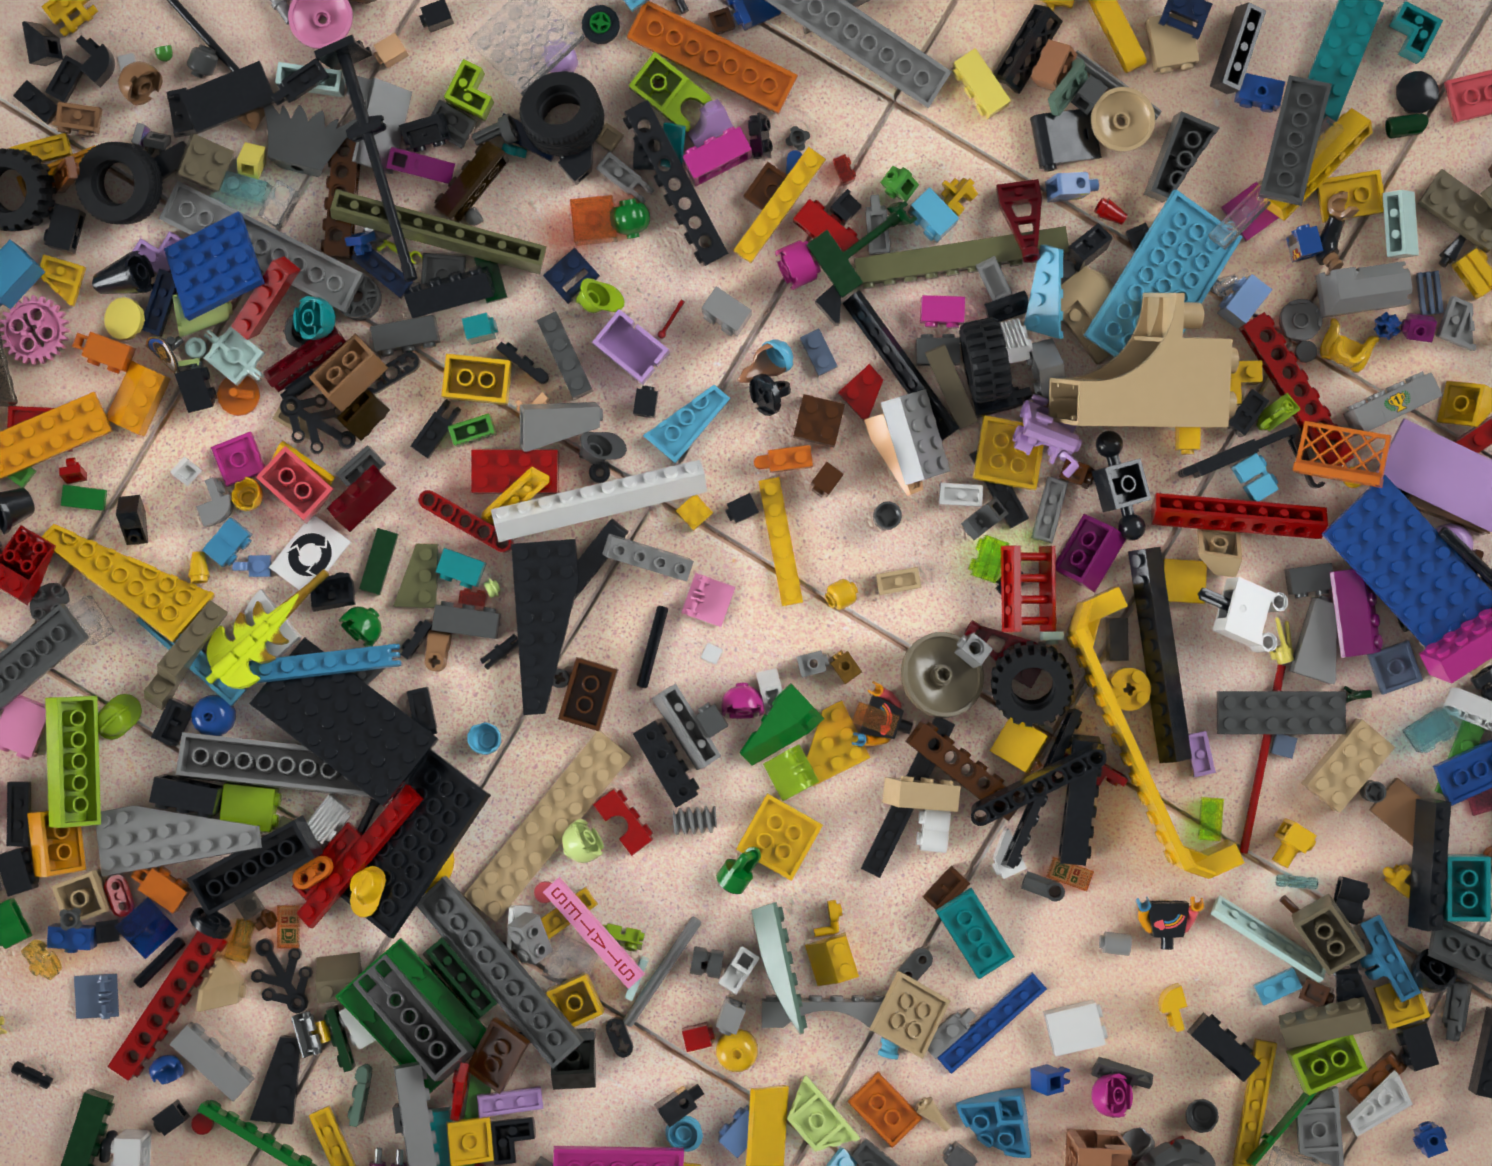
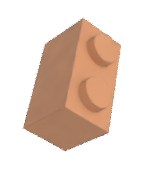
M1048 39L1046 46L1041 50V57L1037 65L1032 70L1031 79L1038 87L1054 91L1070 71L1077 53L1071 45Z

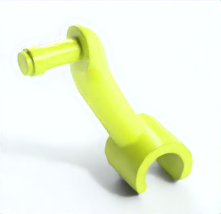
M383 240L384 243L376 248L379 252L388 246L398 254L395 244L388 240ZM419 251L409 252L413 264L416 265L413 261L415 255H419L423 260V255Z

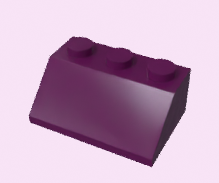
M1083 514L1056 560V571L1095 593L1126 539L1122 537L1121 532L1115 527Z

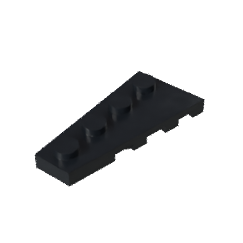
M280 1036L250 1120L291 1125L294 1123L301 1059L297 1037Z

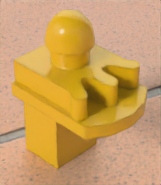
M1396 864L1393 869L1385 867L1383 869V874L1386 877L1384 881L1402 896L1409 899L1410 886L1404 881L1411 873V867L1406 864L1400 866Z

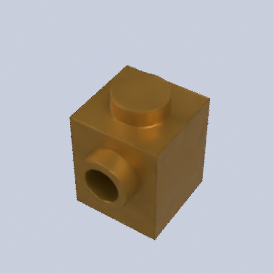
M840 650L831 657L833 661L830 664L844 684H847L862 673V670L848 651L843 653Z

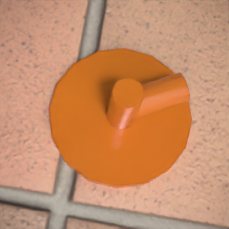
M246 376L238 386L226 377L218 388V402L222 409L229 414L236 416L247 415L259 403V387L255 380L249 376Z

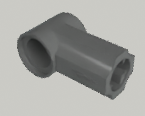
M1029 871L1026 872L1021 889L1043 896L1054 902L1063 899L1065 889L1060 882ZM1054 885L1059 886L1060 893L1057 896H1051L1049 894L1050 887Z

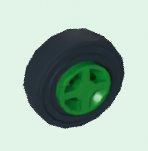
M595 5L589 8L582 19V30L585 37L596 44L611 42L617 36L620 29L619 18L616 12L605 5Z

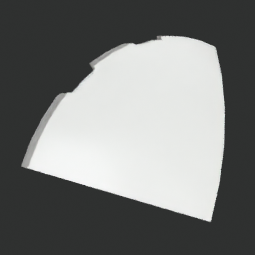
M262 589L254 595L244 611L245 619L249 626L255 625L253 608L257 601L262 603L267 614L277 608ZM289 619L279 628L281 634L289 640V643L284 645H276L269 641L265 643L269 654L276 658L283 656L302 637L290 624Z

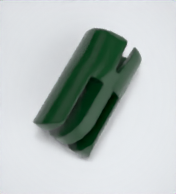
M1423 113L1389 117L1385 122L1387 137L1393 139L1422 134L1428 125L1429 119Z

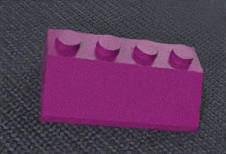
M1354 569L1330 572L1341 658L1381 652L1383 640L1378 630L1380 618L1376 614V594Z

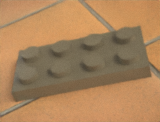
M1441 169L1417 204L1485 253H1488L1492 249V209L1483 197Z

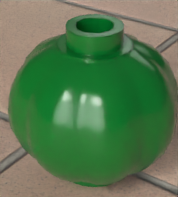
M636 198L619 201L618 207L612 209L610 223L617 233L627 235V239L640 237L639 233L648 227L650 212L645 204H636Z

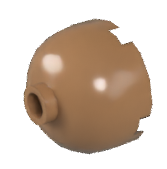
M142 61L133 62L125 66L118 79L120 92L129 102L136 106L149 102L152 99L149 95L155 89L159 92L163 83L162 75L149 63Z

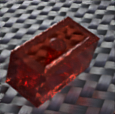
M846 154L834 158L832 162L842 186L854 182L856 173L850 167V158L846 157Z
M469 588L460 590L458 603L486 607L488 594H485V591L477 590V592H471L472 589Z

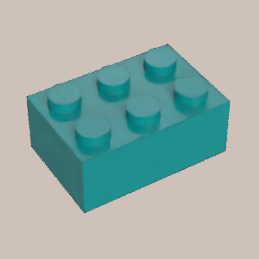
M1448 854L1444 920L1491 922V857L1484 854Z

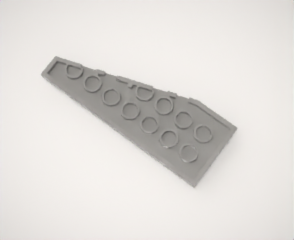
M135 805L101 811V825H96L102 876H111L262 848L259 826Z

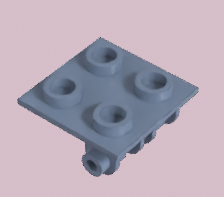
M117 973L74 976L76 1019H110V1017H119Z

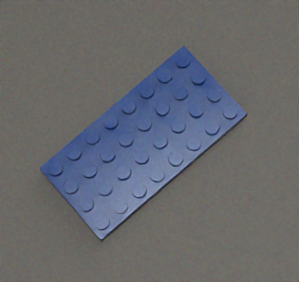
M1384 475L1382 488L1370 486L1321 535L1426 648L1429 644L1443 639L1446 633L1460 628L1462 623L1479 616L1481 611L1492 608V591L1457 552L1438 536L1436 529L1394 483Z

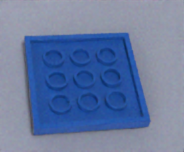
M239 211L164 248L182 310L188 321L265 284L243 215Z

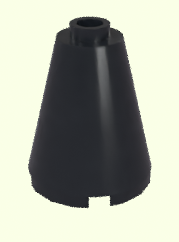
M140 251L129 252L94 274L92 280L93 288L100 294L147 293L154 286V283L151 284V278L155 277L152 264L146 255L139 254Z

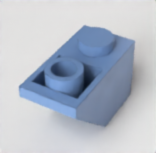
M748 1105L744 1109L740 1107L733 1115L735 1119L730 1124L725 1123L718 1132L720 1134L718 1141L736 1158L747 1149Z

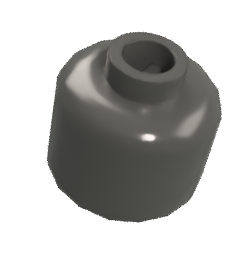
M201 44L199 47L192 48L187 61V66L192 70L191 74L202 79L204 75H213L218 63L216 51Z

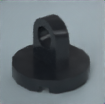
M766 374L754 376V379L749 384L751 400L753 403H757L759 406L757 410L763 415L771 416L776 414L781 408V398L791 393L790 383L788 381L774 382Z

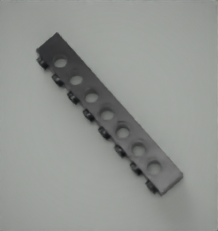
M648 100L624 111L626 117L623 118V121L628 130L633 129L636 135L633 137V140L638 149L643 148L646 154L643 159L648 168L653 167L656 173L653 176L659 188L663 186L666 192L663 196L669 207L673 205L676 211L674 217L678 225L683 224L686 230L684 236L688 244H693L697 250L694 252L698 263H703L706 266L729 254ZM639 122H648L650 130L645 133L639 131ZM652 140L658 141L660 144L659 151H650L648 143ZM665 159L669 161L670 169L668 171L659 169L658 163L660 160ZM669 180H679L680 188L676 191L671 190L668 185ZM681 198L689 199L691 203L689 209L683 210L679 207V200ZM691 217L699 218L701 222L699 228L693 229L689 226V219ZM701 236L709 237L711 243L708 248H703L699 245Z

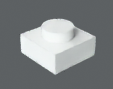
M184 456L170 472L186 486H189L202 470Z

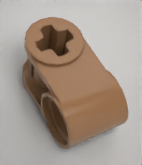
M429 630L425 665L429 670L439 672L446 667L448 652L451 646V633ZM437 656V659L440 660V664H436L435 666V664H432L431 661L432 659H436Z

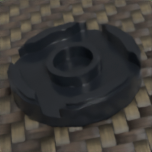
M198 907L190 915L192 925L201 933L212 938H227L232 931L229 919L218 911L207 916L203 908Z

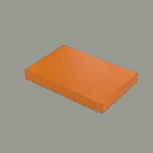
M879 1071L847 1100L891 1148L923 1119Z

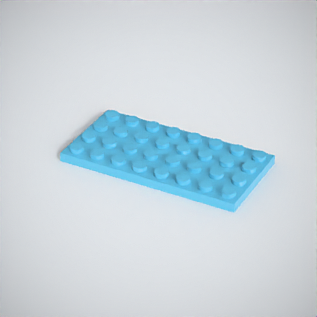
M1173 190L1083 336L1116 357L1126 346L1136 328L1141 312L1143 293H1185L1184 302H1199L1202 304L1243 237L1178 190Z

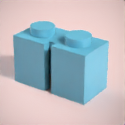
M1257 453L1248 456L1230 468L1240 484L1261 474L1259 478L1243 487L1250 501L1259 502L1279 490V488L1277 487L1278 481L1272 473L1269 474L1266 470L1267 463L1265 459Z

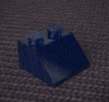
M149 897L115 926L120 934L145 959L179 930Z

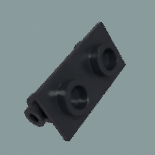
M762 113L749 116L750 120H748L749 136L757 135V139L750 140L753 159H761L762 156L771 158L773 145L769 138L770 120Z

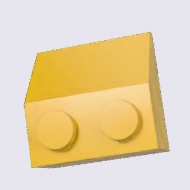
M845 932L805 945L817 986L837 984L859 977Z

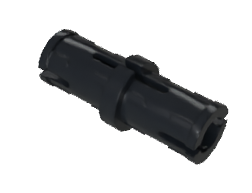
M512 634L500 645L496 644L494 646L495 649L480 658L482 664L491 659L484 667L489 670L490 667L502 658L506 659L507 654L518 647V640L511 644L518 637Z

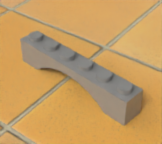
M766 995V998H762V1028H784L791 1022L776 995ZM809 995V998H801L803 1007H799L801 1016L818 1011L844 1013L858 1019L870 1028L885 996L874 995L873 999H864L863 995H852V999H843L842 995H831L830 999H822L821 995Z

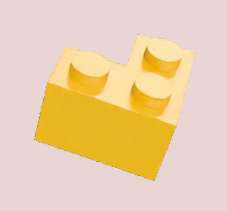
M1239 361L1236 373L1231 374L1230 391H1233L1236 395L1237 406L1242 404L1241 385H1257L1263 382L1262 361Z

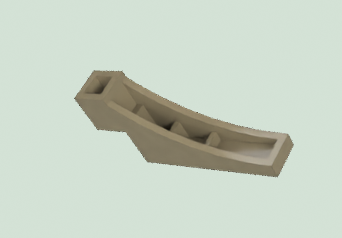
M209 600L157 664V675L144 690L145 700L160 710L165 708L169 698H173L184 676L202 648L227 616L228 612Z

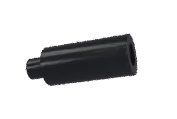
M312 367L284 387L286 390L280 394L282 399L287 396L297 398L315 384L309 377L315 372V369Z

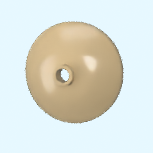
M1113 88L1105 92L1094 105L1091 113L1092 130L1098 141L1108 149L1117 152L1135 150L1149 139L1154 130L1155 112L1153 106L1143 93L1134 88ZM1118 118L1123 120V125L1117 124Z

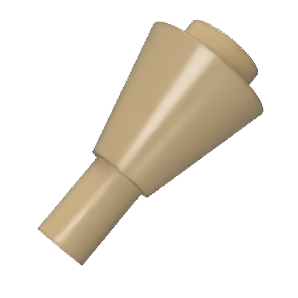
M924 1097L917 1103L918 1108L916 1112L937 1123L945 1132L950 1129L951 1125L942 1117L932 1097Z

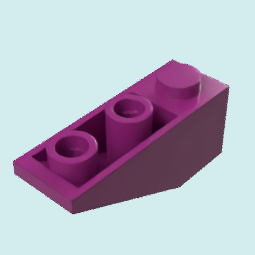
M391 147L386 168L449 184L453 177L455 163Z

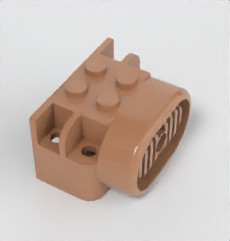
M1066 1129L1065 1166H1128V1161H1131V1147L1128 1146L1118 1131Z

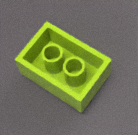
M1353 1035L1294 1047L1286 1051L1302 1090L1309 1096L1368 1071Z

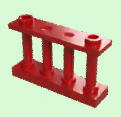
M1021 545L1001 546L1002 632H1022V625H1040V632H1056L1055 546H1039V553L1021 552ZM1021 561H1039V574H1021ZM1021 582H1039V595H1021ZM1021 604H1039L1040 617H1021Z

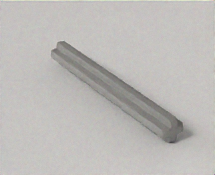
M1076 51L1077 56L1075 59L1080 58L1084 60V70L1094 78L1099 79L1109 89L1129 87L1081 51ZM1152 104L1156 120L1162 111Z

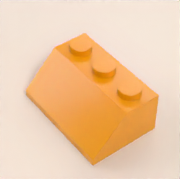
M131 361L106 415L107 419L131 432L145 436L171 378Z
M48 810L27 813L35 877H48L86 870L81 826L53 828L49 827Z

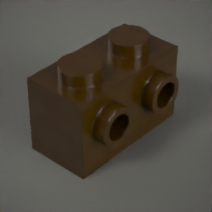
M366 389L337 419L347 430L362 441L386 417L390 409L370 390Z

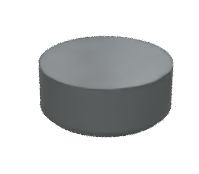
M1311 341L1299 343L1294 351L1297 360L1303 363L1314 360L1317 356L1316 345Z

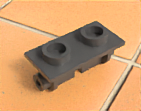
M304 1011L291 1017L302 1058L322 1053L321 1048H323L319 1035H312L311 1031L317 1028L313 1018L314 1015H311L310 1011Z

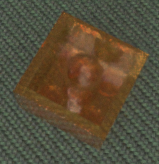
M613 195L570 199L573 235L576 246L618 242Z

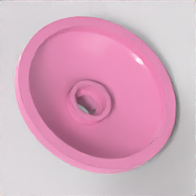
M292 0L288 11V21L293 34L301 43L311 48L320 49L348 35L353 22V13L348 0ZM321 18H327L324 24L320 23Z

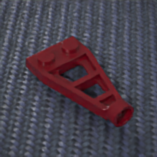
M1039 179L997 184L996 192L999 208L1022 251L1023 261L1032 263L1039 260L1038 240L1042 205ZM1030 203V216L1017 217L1012 209L1013 205ZM1032 224L1033 234L1021 235L1018 225Z
M974 620L969 623L964 632V635L967 636L971 633H976L979 629L977 636L986 643L990 636L1003 639L1005 644L1000 652L992 650L989 654L994 661L999 656L1003 657V652L1009 646L1017 643L1023 646L1027 645L1026 641H1032L981 626ZM1024 669L1014 679L1031 689L1042 669Z

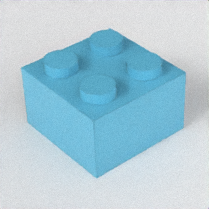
M930 187L911 204L908 211L910 216L917 217V220L913 223L916 226L920 225L925 230L923 232L930 241L935 240L937 243L956 226L959 217Z

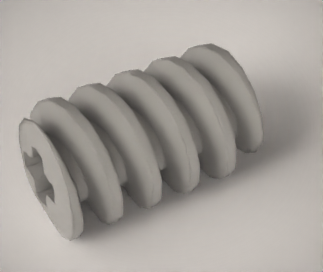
M704 806L703 813L700 812L699 807L695 808L694 813H692L690 807H687L685 814L682 808L678 809L677 814L673 810L675 834L679 835L680 829H682L684 835H687L689 828L693 834H696L697 828L700 829L701 834H704L706 827L710 833H713L714 827L717 828L716 806H713L711 812H709L707 806Z

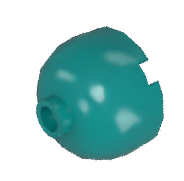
M306 296L299 301L301 302L299 308L295 307L293 313V323L296 332H300L301 337L304 339L318 340L328 336L333 331L336 320L332 305L319 297Z

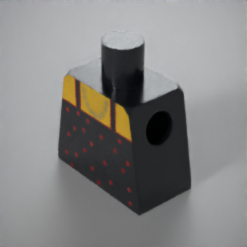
M698 1084L689 1090L682 1086L655 1103L654 1106L665 1123L671 1127L697 1108L694 1101L703 1096L704 1092ZM685 1098V1103L683 1105H679L680 1100Z

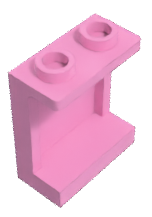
M19 695L4 708L0 718V750L6 752L12 750L17 752L16 756L29 760V757H37L38 752H36V749L46 727L45 704Z

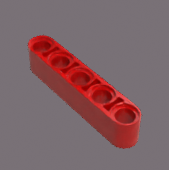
M425 490L419 495L418 502L427 511L497 551L504 553L511 550V544H514L513 539L508 540L509 544L504 549L498 546L495 526L436 492ZM429 494H432L435 500L431 506H427L424 503L425 497ZM446 505H451L453 508V513L449 517H445L443 514V508ZM464 516H470L472 520L471 525L468 527H463L461 524ZM484 526L490 529V534L486 538H482L479 533L480 529Z

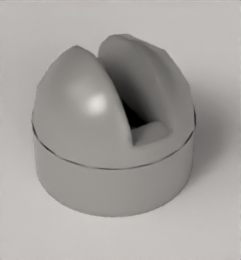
M475 207L468 210L465 215L466 222L473 226L484 221L480 212Z

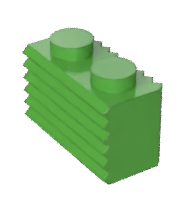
M489 413L448 426L453 445L457 447L464 446V444L468 445V443L472 444V442L476 443L477 440L480 441L481 439L484 440V438L488 439L489 436L497 435L492 416Z

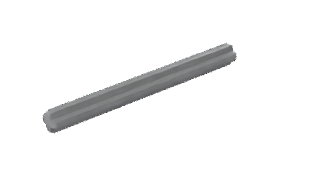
M691 917L623 1018L625 1025L629 1027L634 1025L700 927L701 921L698 918Z

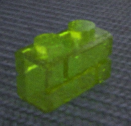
M984 535L983 539L979 538L975 550L978 551L975 559L971 558L968 570L971 571L970 576L995 584L1001 569V546H1009L1010 543L988 535Z

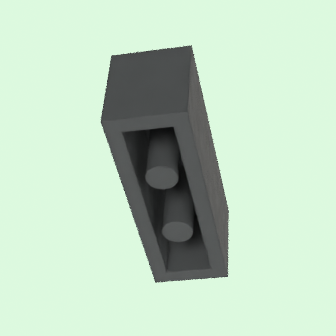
M434 315L370 326L374 351L377 354H381L382 357L394 355L393 351L402 350V353L415 351L414 347L423 346V349L436 347L435 343H440L437 320Z
M441 601V605L435 604L431 630L497 639L501 614L496 613L495 608L484 607L483 611L475 610L474 605L462 604V608L454 607L453 602Z

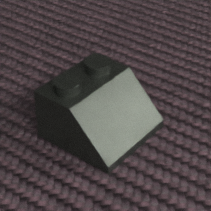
M585 1040L554 1069L551 1067L553 1090L596 1088L595 1040Z

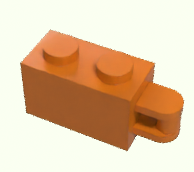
M90 332L89 336L77 333L72 347L83 351L81 356L88 358V363L98 367L100 363L108 365L107 370L117 374L120 373V370L127 372L136 348L93 332ZM86 339L85 347H82L83 341Z
M811 446L768 450V455L757 456L754 459V466L757 469H770V473L812 468Z
M164 866L133 871L131 877L141 884L137 890L172 914L180 909L192 891L185 880L181 878L176 879L170 875L171 871ZM143 872L148 874L145 879L141 877Z

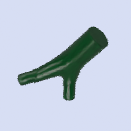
M1347 686L1343 688L1349 693L1346 697V703L1357 699L1372 698L1371 690L1356 691Z

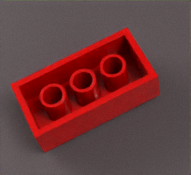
M471 450V493L502 494L528 469L534 467L549 476V483L537 494H558L559 451Z

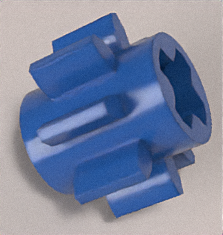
M1385 312L1374 320L1377 323L1374 330L1379 335V338L1387 337L1390 340L1401 332L1398 327L1402 322L1399 321L1396 314L1389 315L1388 312Z

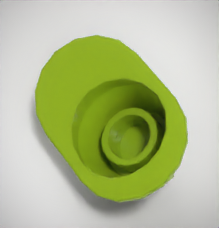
M589 278L581 282V291L576 298V303L580 304L586 311L590 313H597L602 310L617 312L624 307L623 295L614 286Z
M120 694L112 698L98 712V733L110 740L123 736L141 717L142 708L139 700L130 694Z

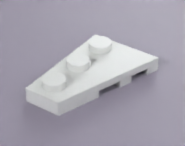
M1394 1070L1346 1117L1357 1137L1413 1105L1399 1074Z

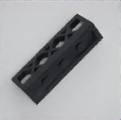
M1034 4L993 74L998 82L1006 84L1015 93H1021L1032 74L1034 66L1037 65L1041 57L1042 48L1046 46L1048 39H1053L1063 22L1049 7ZM1049 18H1051L1054 21V23L1052 24L1051 28L1047 30V22ZM1041 36L1042 43L1039 48H1036V40ZM1028 55H1031V62L1025 67V59ZM1020 73V80L1016 85L1012 81L1016 74Z

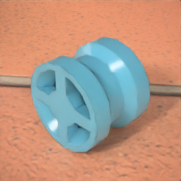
M881 1037L880 1042L882 1046L878 1050V1055L897 1060L899 1058L898 1048L900 1047Z

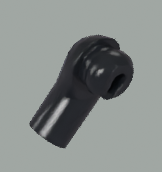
M108 1131L106 1137L101 1142L100 1162H109L111 1143L118 1136L117 1131Z

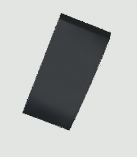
M184 141L175 144L154 157L162 173V181L177 170L186 147Z

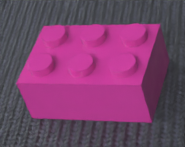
M730 127L723 132L724 135L718 138L715 136L704 141L705 145L699 148L694 146L685 151L683 164L695 187L752 158V149L741 127L736 129L735 127Z

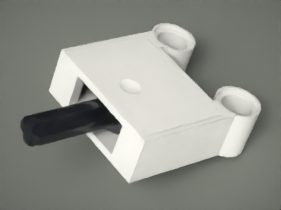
M1241 577L1226 578L1222 595L1207 588H1201L1198 592L1199 599L1218 607L1212 631L1249 646L1256 653L1271 652L1276 649V636L1269 632H1262L1268 613L1284 611L1287 608L1288 599L1284 593H1274Z

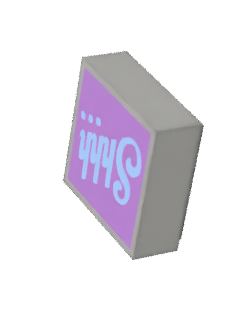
M137 123L131 141L132 144L145 149L143 140L150 132V128L145 124Z

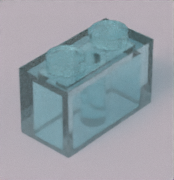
M226 171L221 192L229 197L267 207L273 186L266 181Z
M1437 707L1402 731L1416 752L1428 753L1436 748L1435 744L1441 740L1445 742L1454 736L1453 732L1458 730L1446 710L1442 707Z

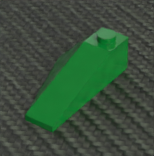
M792 683L775 697L771 703L773 705L768 715L764 714L761 719V726L751 734L739 752L752 766L807 735L824 720V717Z

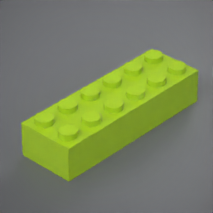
M97 696L45 698L49 827L66 828L101 825Z

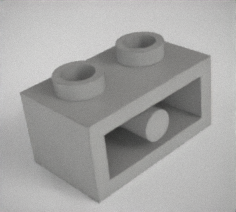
M524 912L507 925L510 938L514 942L517 956L521 962L536 965L553 951L539 914Z

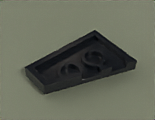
M1340 969L1335 972L1336 1003L1352 998L1364 997L1372 1024H1382L1358 969Z

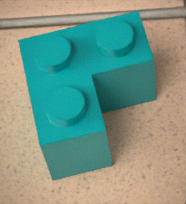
M1404 1L1397 8L1389 24V27L1407 36L1398 55L1415 64L1419 63L1425 57L1443 20Z

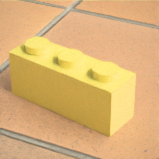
M976 48L954 62L952 73L958 81L961 80L963 82L965 93L970 99L973 98L977 103L976 108L981 116L985 115L989 119L1009 106L1010 98Z

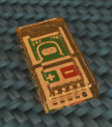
M1053 857L1046 877L1087 892L1094 871L1078 865L1061 864L1059 858Z
M277 905V948H300V917L296 914L300 909V905Z

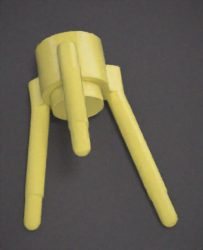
M1276 617L1275 621L1281 645L1276 647V651L1269 653L1271 659H1276L1278 665L1294 660V650L1289 622L1285 621L1286 644L1280 619Z

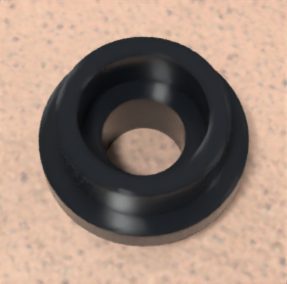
M604 462L598 465L592 464L589 469V476L594 482L603 483L610 477V468ZM597 469H603L604 474L600 477L597 476Z

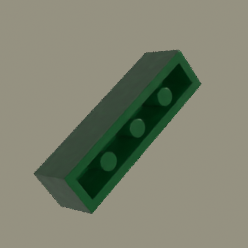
M442 937L422 954L477 1020L497 1004L496 1000Z
M91 1088L84 1092L61 1166H95L93 1162L100 1153L101 1144L99 1143L101 1137L105 1136L108 1129L107 1118L112 1115L115 1103H112L113 1095Z

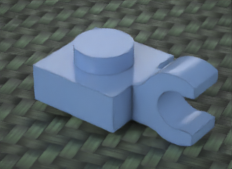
M271 555L248 556V562H232L233 571H249V577H271V569L269 568L271 565Z

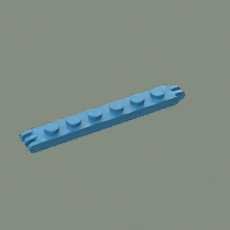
M400 644L278 657L276 660L265 664L252 660L249 661V667L254 675L260 677L257 683L401 666V661H392V659L400 658V652L392 651L399 650Z

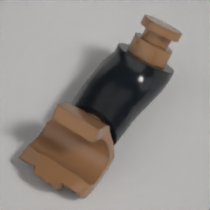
M1344 191L1334 194L1329 199L1328 211L1330 216L1320 235L1323 251L1316 255L1319 265L1329 267V271L1341 269L1344 265L1338 256V242L1345 223L1343 218L1353 217L1359 211L1354 206H1349L1345 210L1348 192Z

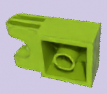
M655 51L629 84L631 91L644 101L648 100L655 110L673 124L686 126L685 132L687 133L691 129V125L681 113L683 103L688 100H695L705 105L707 102L712 101L710 95ZM662 79L664 86L662 88H655V83L653 82Z

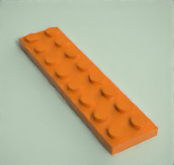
M651 1L642 5L627 35L628 40L652 52L655 51L660 56L778 115L798 77L797 74Z

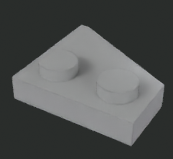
M1451 296L1436 337L1469 351H1475L1476 344H1473L1472 332L1475 331L1472 319L1474 314L1473 304L1456 296Z

